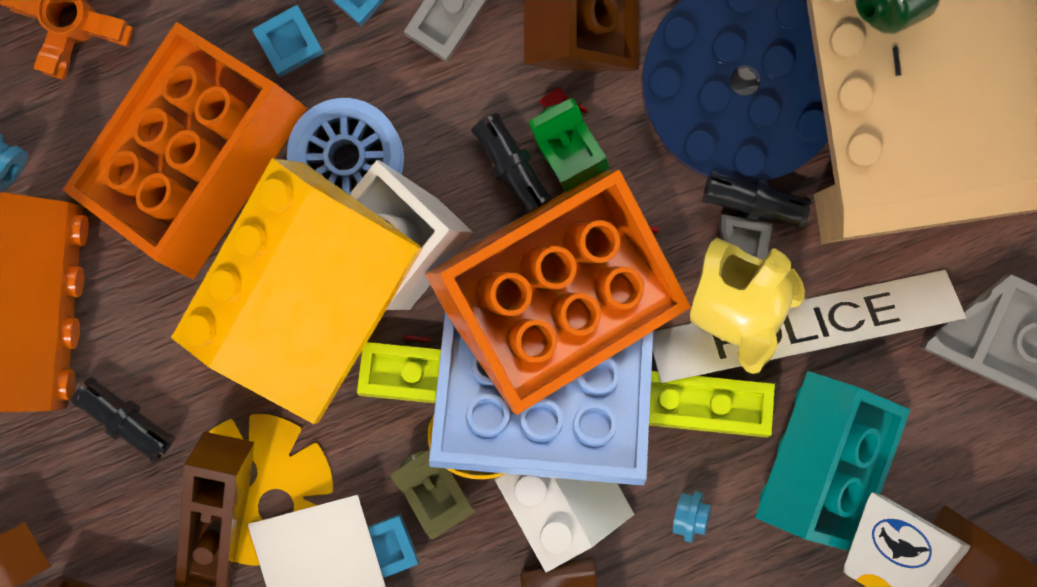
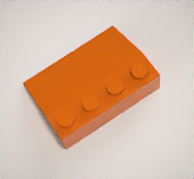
M176 22L62 190L155 261L194 280L254 191L272 158L277 157L288 141L297 121L308 111V108L276 83Z
M620 169L602 172L573 189L562 193L424 273L450 321L515 415L528 409L691 308Z
M0 192V412H42L66 409L67 400H71L74 395L76 376L74 370L70 369L71 349L77 347L80 337V323L78 318H74L76 297L82 295L84 288V270L82 267H79L80 246H85L89 234L88 218L86 215H83L84 206L70 202Z

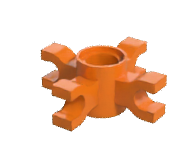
M0 0V5L10 8L11 12L38 19L42 27L48 31L33 69L63 81L67 77L74 44L84 43L92 36L129 48L135 29L132 26L126 25L127 22L125 20L96 13L95 9L88 3V0ZM76 5L77 16L74 22L67 27H60L59 16L61 12L68 6Z

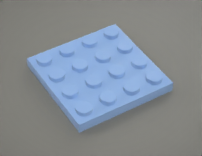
M445 312L429 467L644 486L647 476L653 331L528 409L515 415Z

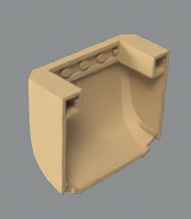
M806 0L835 185L814 194L821 244L1037 212V0H940L932 16L895 34L882 33L871 27L859 15L855 0ZM894 46L898 47L901 76H896L892 50Z

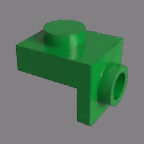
M574 98L545 108L537 117L529 121L528 124L537 146L564 192L573 189L610 168L607 157L584 122L579 106Z

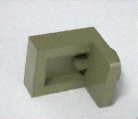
M429 449L416 452L407 457L401 463L400 468L393 472L390 477L395 486L404 493L426 535L434 540L476 513V510L454 473L445 468L429 467Z

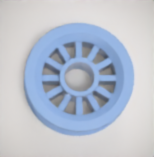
M335 98L313 106L297 121L289 137L287 160L303 162L309 167L310 163H325L315 171L323 177L331 173L328 180L336 186L342 178V190L350 194L352 192V179H356L359 183L363 178L362 174L371 168V165L368 164L369 161H383V163L402 175L404 151L397 131L379 109L358 99ZM350 121L359 122L353 134L350 135ZM340 122L341 134L336 135L331 124ZM370 127L375 133L361 141L367 128ZM323 129L330 138L328 142L317 137ZM381 142L383 151H367ZM312 144L322 148L323 153L310 154ZM346 144L358 147L359 160L357 164L349 170L336 169L333 161L336 150Z

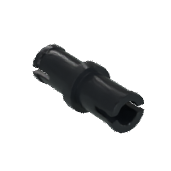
M494 113L487 117L489 120L487 125L484 120H481L471 129V132L477 137L494 164L493 174L497 180H504L522 208L523 214L526 215L535 210L537 204L540 207L553 198L548 194L530 166L529 162L532 158L526 149L520 150L501 120L500 114Z
M711 171L710 176L707 178L702 197V203H711L743 212L746 219L757 221L759 217L791 225L801 230L806 224L811 208L807 207L811 204V198L800 197L768 188V182L757 179L755 183H750L717 174L715 171Z
M94 377L85 380L84 384L88 386L87 389L82 385L79 386L72 397L71 403L106 427V434L114 440L122 438L148 457L152 463H156L161 459L162 455L159 454L160 452L165 455L169 450L175 436L167 433L142 415L138 404L132 400L128 402L123 401L98 383Z

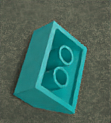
M807 371L803 385L796 394L795 407L787 430L779 441L778 455L769 480L761 491L760 505L755 518L803 539L850 551L870 494H881L911 409L859 387Z

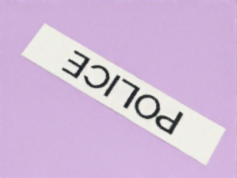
M946 270L804 299L801 305L789 309L785 321L776 334L778 347L770 360L966 319V316ZM694 323L653 331L652 351L661 383L741 366L737 356L739 346L721 340L699 328Z

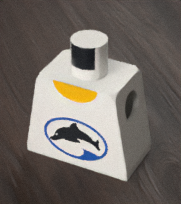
M871 493L844 566V573L865 587H939L967 554L971 546L884 495Z

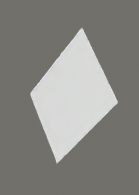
M358 495L248 524L267 587H386Z

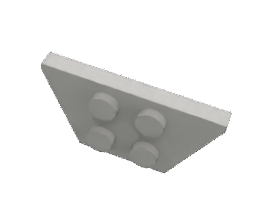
M1012 274L1004 275L963 308L966 319L945 323L922 342L920 348L1037 402V286Z

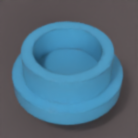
M695 491L693 495L685 493L680 495L674 517L673 533L684 536L685 542L693 543L696 534L705 536L707 532L712 505L703 503V492Z

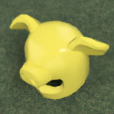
M716 238L710 243L704 256L702 272L690 312V320L704 331L721 340L739 346L737 356L741 366L749 373H759L764 364L772 358L778 347L776 334L785 321L789 309L798 307L804 301L805 289L803 281L795 269H791V262L788 257L775 248L762 260L744 252L731 243Z

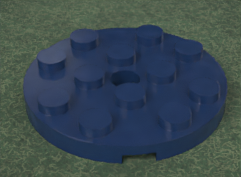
M682 0L665 16L653 35L645 55L641 89L647 118H649L654 131L663 143V147L679 163L705 178L710 176L711 171H715L717 174L750 183H755L757 179L768 182L793 172L806 164L826 145L828 136L806 0ZM748 68L756 78L758 77L759 83L757 85L759 86L756 92L748 96L736 93L730 84V77L733 71Z

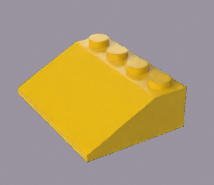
M272 158L171 338L212 370L310 423L317 424L329 407L423 247L305 163Z

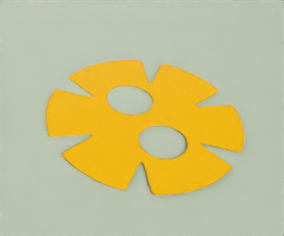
M251 414L249 417V441L254 442L253 461L257 467V477L249 488L234 561L240 564L260 566L248 524L263 520L259 515L258 503L264 493L272 489H280L287 492L294 503L293 512L318 506L303 499L304 496L333 493V479L330 466L318 443H313L293 456H289L301 432V427L277 416ZM232 419L217 425L209 431L210 433L243 439Z

